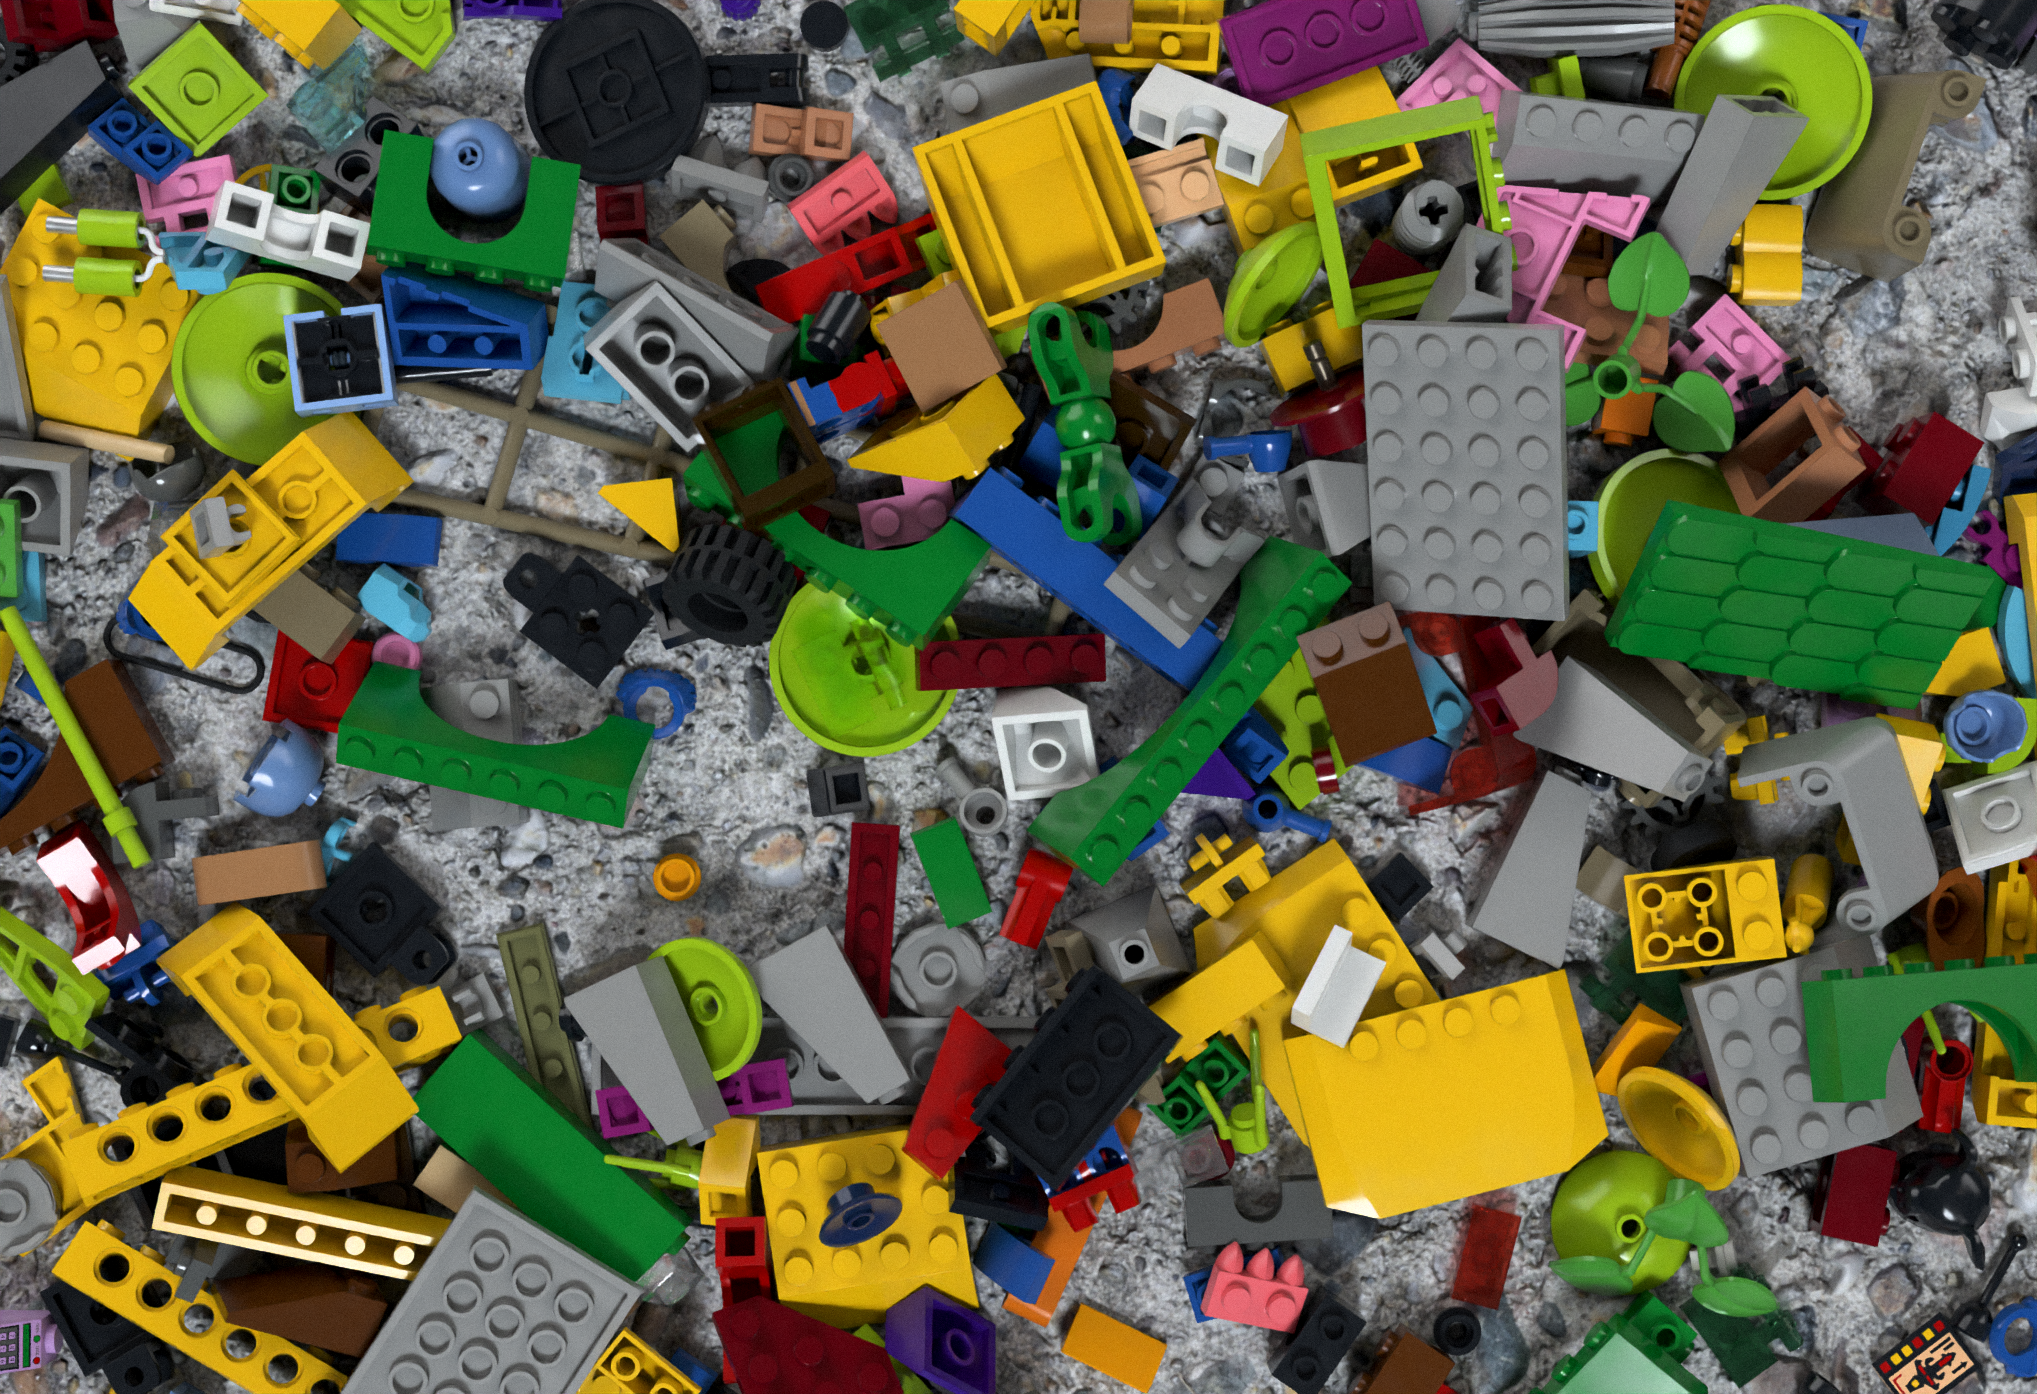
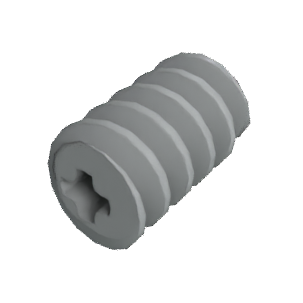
M1429 180L1425 184L1418 185L1412 189L1392 219L1391 231L1398 246L1413 256H1428L1441 250L1449 242L1463 221L1465 207L1461 195L1453 186L1440 180Z

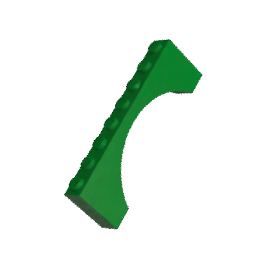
M1269 535L1262 546L1239 571L1241 593L1233 623L1210 667L1188 697L1156 732L1126 758L1096 778L1072 789L1056 793L1027 828V831L1060 860L1103 887L1299 649L1296 637L1314 630L1352 584L1321 551Z

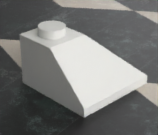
M1047 685L999 689L991 719L1008 801L1054 797L1058 792L1072 789L1101 775L1087 704Z

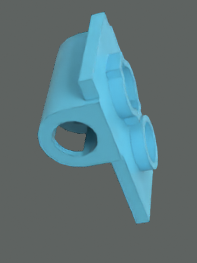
M564 281L560 292L553 336H548L541 375L544 396L622 404V400L631 401L632 396L599 364L584 346L583 335L611 310L605 304L608 298L594 291L595 284Z

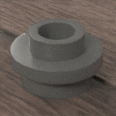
M788 153L772 161L767 170V181L769 182V189L774 196L782 201L791 202L814 186L815 175L807 159L798 154ZM786 169L793 170L797 175V183L794 187L786 186L782 180V174Z

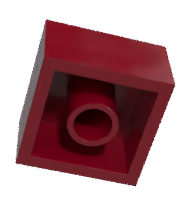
M1935 411L1918 418L1913 417L1910 421L1905 422L1904 425L1898 423L1891 430L1883 444V447L1888 449L1883 457L1884 461L1876 471L1858 484L1862 492L1855 503L1876 516L1915 513L1923 528L1932 526L1984 442Z

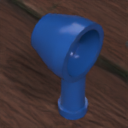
M1261 430L1248 432L1244 435L1219 438L1206 436L1203 440L1204 456L1209 461L1216 460L1217 457L1248 454L1255 472L1286 470L1292 449V430Z
M1271 785L1257 786L1253 788L1256 794L1249 800H1243V817L1246 823L1254 830L1270 833L1277 831L1282 826H1286L1316 837L1317 841L1325 843L1332 820L1326 818L1322 820L1290 808L1287 796L1279 788ZM1264 800H1271L1276 805L1275 815L1268 819L1263 818L1258 811L1260 803Z

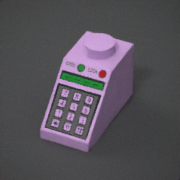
M0 1310V1374L41 1368L57 1358V1353L61 1351L63 1345V1335L49 1310Z

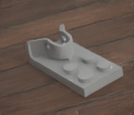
M1194 478L1191 479L1103 584L1178 649L1193 635L1242 567L1266 541L1261 535L1240 526L1227 540L1221 541L1201 523L1202 515L1212 502Z

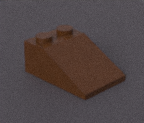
M320 1262L214 1281L210 1290L226 1323L363 1358L374 1341L388 1305L379 1291L377 1283L372 1280L369 1273Z

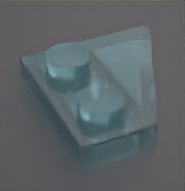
M354 43L314 80L302 84L296 90L293 99L286 104L328 154L334 151L365 122L366 107L363 105V100L366 96L367 83L359 75V69L368 64V58Z

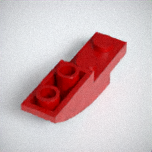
M931 213L754 286L762 308L785 322L792 324L800 321L803 314H817L830 292L850 290L858 295H862L927 268L915 239L936 230L935 221Z

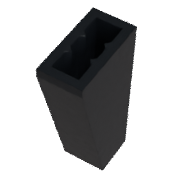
M85 40L0 86V215L88 132V125L122 97L124 98L116 81L122 77V74L107 51L100 54Z

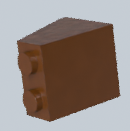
M1390 601L1296 637L1313 688L1345 768L1437 733L1407 641Z

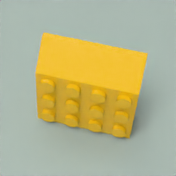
M1096 80L912 147L926 199L953 270L958 269L959 275L965 283L992 337L1027 325L1030 314L1038 306L1046 302H1055L1073 308L1162 275L1167 261Z
M38 198L0 269V274H5L8 277L32 410L54 422L148 441L174 393L171 378V356L177 333L190 310L205 294H200L197 290H178L168 265L164 263L156 264L151 277L143 281L139 297L81 294L76 292L74 283L45 282L42 277V270L45 264L74 266L78 257L139 260L144 273L147 263L152 257L135 248L81 245L77 235L48 233L46 231V219L48 216H74ZM116 454L128 461L134 459V457Z
M911 1123L762 1145L757 1152L777 1292L781 1305L838 1329L863 1326L865 1323L868 1325L886 1322L887 1309L925 1286L967 1309L979 1308L966 1216L949 1212L948 1174L950 1170L938 1182L901 1150ZM855 1183H869L872 1185L875 1193H888L901 1201L902 1211L897 1220L885 1231L867 1241L847 1247H829L821 1243L819 1239L820 1227L830 1214L827 1207L829 1199L846 1186Z

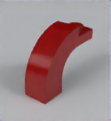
M81 820L41 843L36 862L58 890L72 916L77 933L72 961L82 975L95 968L105 970L116 964L123 956L139 948L142 942L141 930L131 898L115 866L86 823Z
M765 1216L716 1218L715 1267L721 1281L723 1308L757 1295L775 1302L772 1252ZM723 1348V1381L725 1384L737 1383Z

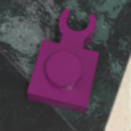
M1987 510L1976 512L1975 515L1985 523V531L1981 535L1977 534L1968 525L1962 535L1968 541L1981 544L1986 549L1977 561L1981 565L1988 564L2007 585L2016 586L2021 589L2023 587L2018 544L2009 545L2007 529L2004 532L2000 530L1998 521L1991 512Z

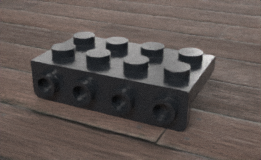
M1093 965L1088 971L1085 968H1081L1075 973L1065 987L1068 996L1057 1009L1051 1006L1040 1016L1033 1027L1038 1033L1026 1048L1019 1045L1010 1053L1002 1065V1068L1006 1070L1005 1074L995 1086L991 1083L984 1086L971 1103L975 1111L969 1119L975 1125L982 1127L1056 1191L1061 1190L1184 1037L1096 965Z

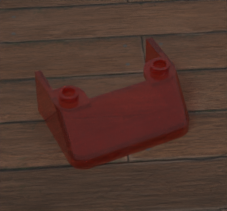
M1422 611L1397 617L1400 627L1410 625L1413 640L1423 653L1438 657L1456 652L1469 703L1473 707L1472 715L1481 747L1461 752L1452 761L1449 777L1453 791L1398 805L1400 814L1411 816L1481 798L1526 782L1533 775L1536 768V755L1533 745L1519 741L1513 736L1514 732L1493 737L1470 697V694L1497 677L1473 634L1488 624L1500 621V618Z

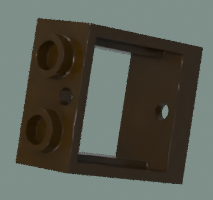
M781 377L769 382L767 380L756 381L747 386L740 396L725 403L723 401L712 402L704 406L697 416L692 418L694 437L745 530L749 532L757 531L835 493V474ZM777 411L807 467L745 497L715 440Z

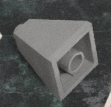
M1312 460L1277 476L1295 544L1321 551L1330 559L1344 553L1371 536L1368 464Z
M1156 884L1067 920L1071 930L1082 931L1083 936L1087 937L1091 942L1096 956L1093 962L1094 965L1105 971L1135 997L1192 973ZM1135 944L1142 947L1143 952L1139 958L1132 961L1125 959L1124 953L1128 946Z

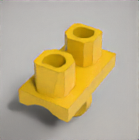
M1766 715L1747 718V723H1743L1724 742L1726 755L1742 753L1743 746L1770 740ZM1789 732L1775 733L1774 739L1789 736ZM1738 772L1729 774L1733 799H1759L1760 805L1775 803V801L1779 800L1776 779L1740 787L1737 780ZM1789 776L1781 778V781L1790 780Z
M1201 833L1194 838L1201 851L1187 860L1190 867L1196 873L1182 882L1180 887L1194 905L1199 903L1204 910L1216 919L1235 904L1223 888V885L1238 875L1249 892L1259 889L1270 881L1271 876L1262 860V857L1266 854L1250 835L1234 845L1226 833L1212 843Z

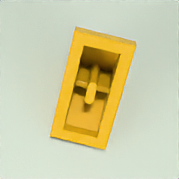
M673 478L604 485L600 489L599 495L673 554L677 555L684 540L677 481Z

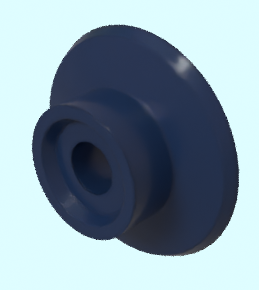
M855 1183L846 1186L829 1199L827 1207L830 1214L820 1227L819 1239L821 1243L829 1247H847L867 1241L885 1231L897 1220L902 1211V1203L891 1194L875 1193L872 1185L869 1183Z

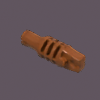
M1675 0L1674 44L1652 48L1655 56L1643 90L1646 95L1660 100L1670 99L1682 63L1686 61L1688 55L1698 42L1711 0Z

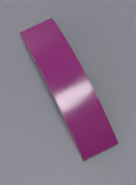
M786 1057L747 1062L733 1075L716 1081L730 1115L742 1113L747 1115L794 1106ZM623 1084L595 1091L603 1139L655 1129Z

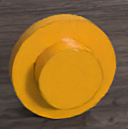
M674 853L663 857L657 863L653 872V882L656 890L661 896L671 901H683L693 896L699 889L702 879L701 870L697 862L692 857L682 853Z

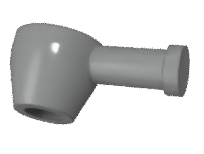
M955 757L947 758L937 767L936 773L940 778H944L962 800L959 815L964 827L970 833L979 837H991L998 834L1005 827L1008 820V806L999 792L991 788H976L959 767V762ZM991 812L995 814V818L990 824L984 825L979 823V819L984 813Z

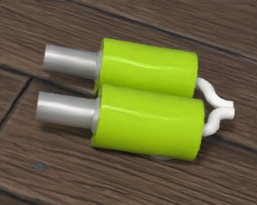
M81 208L78 218L48 216L46 219V231L48 233L77 235L81 245L142 248L147 236L149 248L154 254L159 256L150 259L144 273L139 260L78 257L74 266L45 264L42 270V277L45 282L74 283L76 292L81 294L139 297L143 281L151 277L156 264L164 263L165 249L157 247L153 232L146 228V219L143 212Z

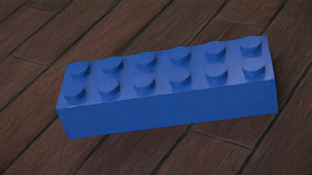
M1000 466V468L995 467L994 470L988 467L971 480L946 516L948 518H952L989 543L991 550L1172 685L1189 691L1193 689L1213 662L1223 644V641L1215 636L1219 628L1205 617L1188 641L1178 649L1103 585L1125 559L1124 556L1121 554L1116 556L1112 553L1110 556L1099 549L1103 543L1101 539L1093 543H1083L1068 537L1060 520L1059 507L1042 495L1039 498L1037 496L1029 497L1020 490L1025 482L1004 466Z

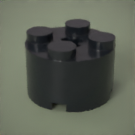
M1939 0L1930 16L1947 35L1943 43L1950 51L1960 56H1968L1971 52L1985 58L1996 68L2008 70L2037 30V0Z

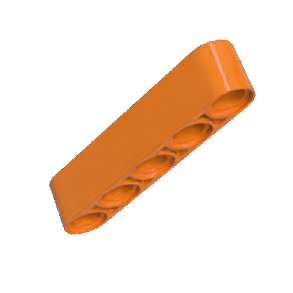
M1130 1106L1117 1119L1128 1148L1143 1115V1112ZM1106 1190L1090 1197L1097 1214H1099L1108 1195ZM1048 1200V1221L1042 1231L1034 1230L1030 1240L1032 1241V1246L1056 1261L1036 1304L1025 1303L1007 1291L1001 1308L1046 1328L1093 1225L1075 1233L1066 1221L1062 1211L1054 1213Z

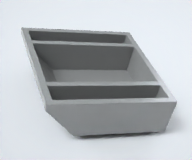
M1870 935L1810 947V953L1807 955H1800V952L1795 953L1793 950L1787 951V957L1757 960L1679 983L1713 1099L1725 1114L1734 1132L1740 1154L1739 1173L1746 1178H1752L1891 1137L1924 1116L1901 1038L1897 1041L1888 1064L1885 1086L1886 1099L1846 1103L1813 1102L1801 982L1822 980L1821 970L1852 968L1853 978L1863 977L1862 967L1879 966Z

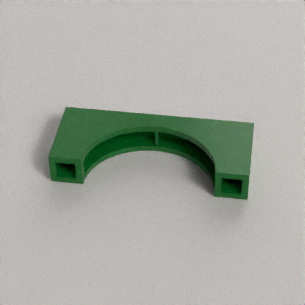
M777 411L715 440L745 497L780 480L778 474L779 459L790 435ZM701 450L683 473L687 498L700 510L706 513L714 510L726 518L727 525L739 530L744 529ZM797 511L752 532L753 535L770 542L772 547L779 549L786 556L784 561L790 562L806 573V579L814 587L824 593H829L831 590L846 600V606L858 617L864 620H869L871 617L887 627L885 629L886 633L895 642L904 647H909L912 644L922 652L988 565L991 554V545L952 518L941 530L927 540L910 547L887 551L865 550L835 541L811 526Z
M375 661L338 724L336 763L622 829L649 768L656 727L655 724L609 714L606 720L594 731L565 742L525 745L489 740L460 730L445 722L431 711L420 694L422 671Z
M2037 953L2023 954L2024 964H2015L2014 955L1984 957V967L1976 968L1974 958L1944 960V970L1935 971L1934 962L1903 964V974H1894L1893 965L1862 967L1863 977L1854 978L1852 976V968L1821 970L1822 980L1801 982L1813 1102L1846 1103L1886 1099V1074L1897 1041L1918 1016L1946 1002L1970 1010L1990 1025L2007 1049L2013 1065L2016 1082H2037Z

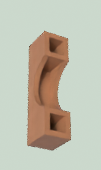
M1209 277L1164 294L1161 301V317L1156 329L1139 345L1126 350L1113 351L1112 373L1115 371L1133 382L1131 374L1149 368L1151 375L1165 371L1177 365L1175 357L1193 351L1195 357H1200L1222 348L1220 340L1226 338L1223 327V313ZM1059 335L1051 337L1050 339L1053 341H1058ZM1029 346V356L1035 368L1040 384L1042 387H1044L1043 392L1045 394L1048 405L1050 406L1051 403L1047 386L1035 366L1032 357L1031 346Z

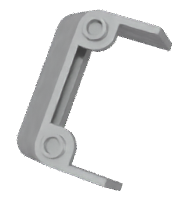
M1865 717L1743 746L1737 776L1740 787L1789 776L1795 794L1803 802L1813 806L1841 803L1868 885L1850 889L1840 898L1830 900L1826 920L1821 927L1813 930L1814 942L1810 947L1872 935L1935 890L1939 881V864L1897 734L1887 721L1877 717Z

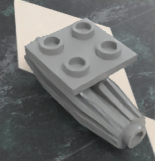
M1485 0L1479 2L1477 12H1469V41H1478L1480 51L1525 57L1553 58L1576 54L1577 57L1616 56L1674 44L1675 0Z

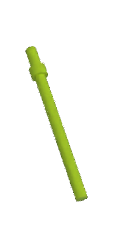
M16 605L1 610L0 620L106 817L102 821L111 838L117 837L134 869L148 864L152 859L135 829L138 822L130 807H123Z

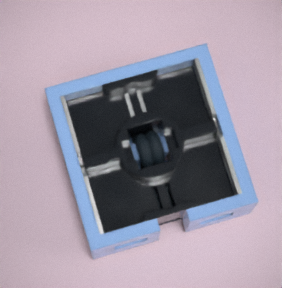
M381 303L341 308L342 316L329 317L324 310L283 315L294 408L300 417L305 418L399 406L386 309Z

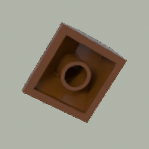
M299 1118L289 1121L285 1142L288 1193L340 1190L399 1179L396 1130L340 1174L310 1140L306 1125Z

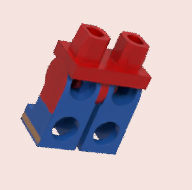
M878 350L864 355L863 362L853 363L846 367L840 377L811 389L805 377L790 382L786 386L818 445L866 425L872 420L874 415L878 422L892 417L895 402L912 396L893 357L882 361Z
M1117 1120L1060 1191L1054 1190L1038 1176L1049 1197L1054 1213L1061 1210L1075 1233L1100 1221L1090 1198L1091 1196L1106 1190L1116 1214L1141 1203L1138 1185L1134 1178L1139 1173L1134 1159H1132Z

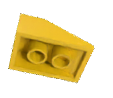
M1285 100L1268 106L1289 116L1283 149L1259 187L1216 170L1215 165L1219 142L1209 135L1194 133L1196 140L1204 139V147L1208 159L1210 158L1224 201L1221 210L1238 258L1246 250L1254 249L1266 237L1288 226L1300 222H1316L1302 153L1300 132Z
M994 374L924 412H921L917 403L897 410L847 461L852 468L936 482H946L962 475L965 480H969L981 474L989 467L988 458L991 454L1003 450L1013 442L1014 437L1012 433L1025 420V417L998 375Z

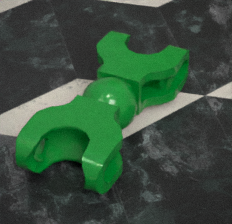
M1046 302L1038 306L1030 314L1028 332L1033 361L1047 386L1051 405L1061 406L1055 416V433L1060 444L1068 450L1059 453L1062 469L1057 485V501L1062 526L1068 537L1078 542L1093 543L1101 539L1105 544L1125 546L1133 542L1140 535L1142 516L1137 488L1124 465L1121 448L1117 445H1111L1116 435L1117 419L1111 407L1104 401L1112 398L1109 381L1114 362L1108 326L1105 320L1098 314L1088 311H1078L1075 313L1068 306L1055 302ZM1054 315L1059 318L1061 323L1058 341L1051 340L1046 334L1047 322ZM1085 324H1088L1092 330V337L1089 343L1086 342L1081 331V327ZM1083 508L1088 513L1092 525L1087 530H1084L1079 523V515ZM1113 509H1118L1125 517L1123 530L1118 534L1111 530L1113 527Z

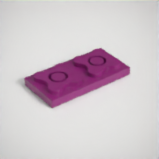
M1268 0L1249 9H1244L1216 20L1241 97L1267 107L1430 46L1416 0Z

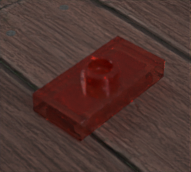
M1472 1203L1449 1296L1452 1299L1498 1310L1522 1216L1490 1206Z

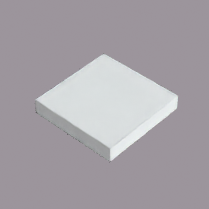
M2037 760L2014 767L2005 772L1991 774L1942 790L1962 865L1967 875L2037 854Z

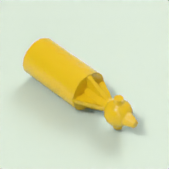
M1804 854L1793 861L1782 905V916L1788 924L1784 932L1785 943L1793 952H1800V955L1810 953L1809 947L1814 942L1813 930L1821 927L1826 920L1835 876L1834 867L1831 862L1818 854Z

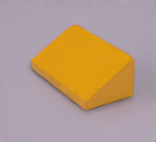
M1639 1003L1591 1067L1597 1092L1617 1096L1620 1080L1633 1068L1641 1066L1654 1067L1682 1031V1027L1644 1004Z
M1082 1302L1060 1344V1351L1065 1355L1148 1394L1167 1348L1166 1343Z

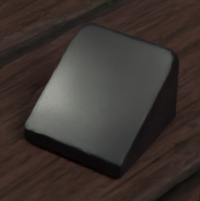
M864 762L807 771L806 776L813 817L870 810Z

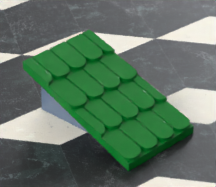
M1667 499L1603 634L1610 647H1617L1623 653L1686 662L1688 667L1693 669L1771 679L1779 686L1839 694L1841 700L1915 710L1923 697L1922 693H1925L1941 668L1942 661H1945L1960 637L1962 628L1966 627L1981 603L1982 596L1987 593L1995 579L1987 566L1940 557L1915 513L1778 523Z

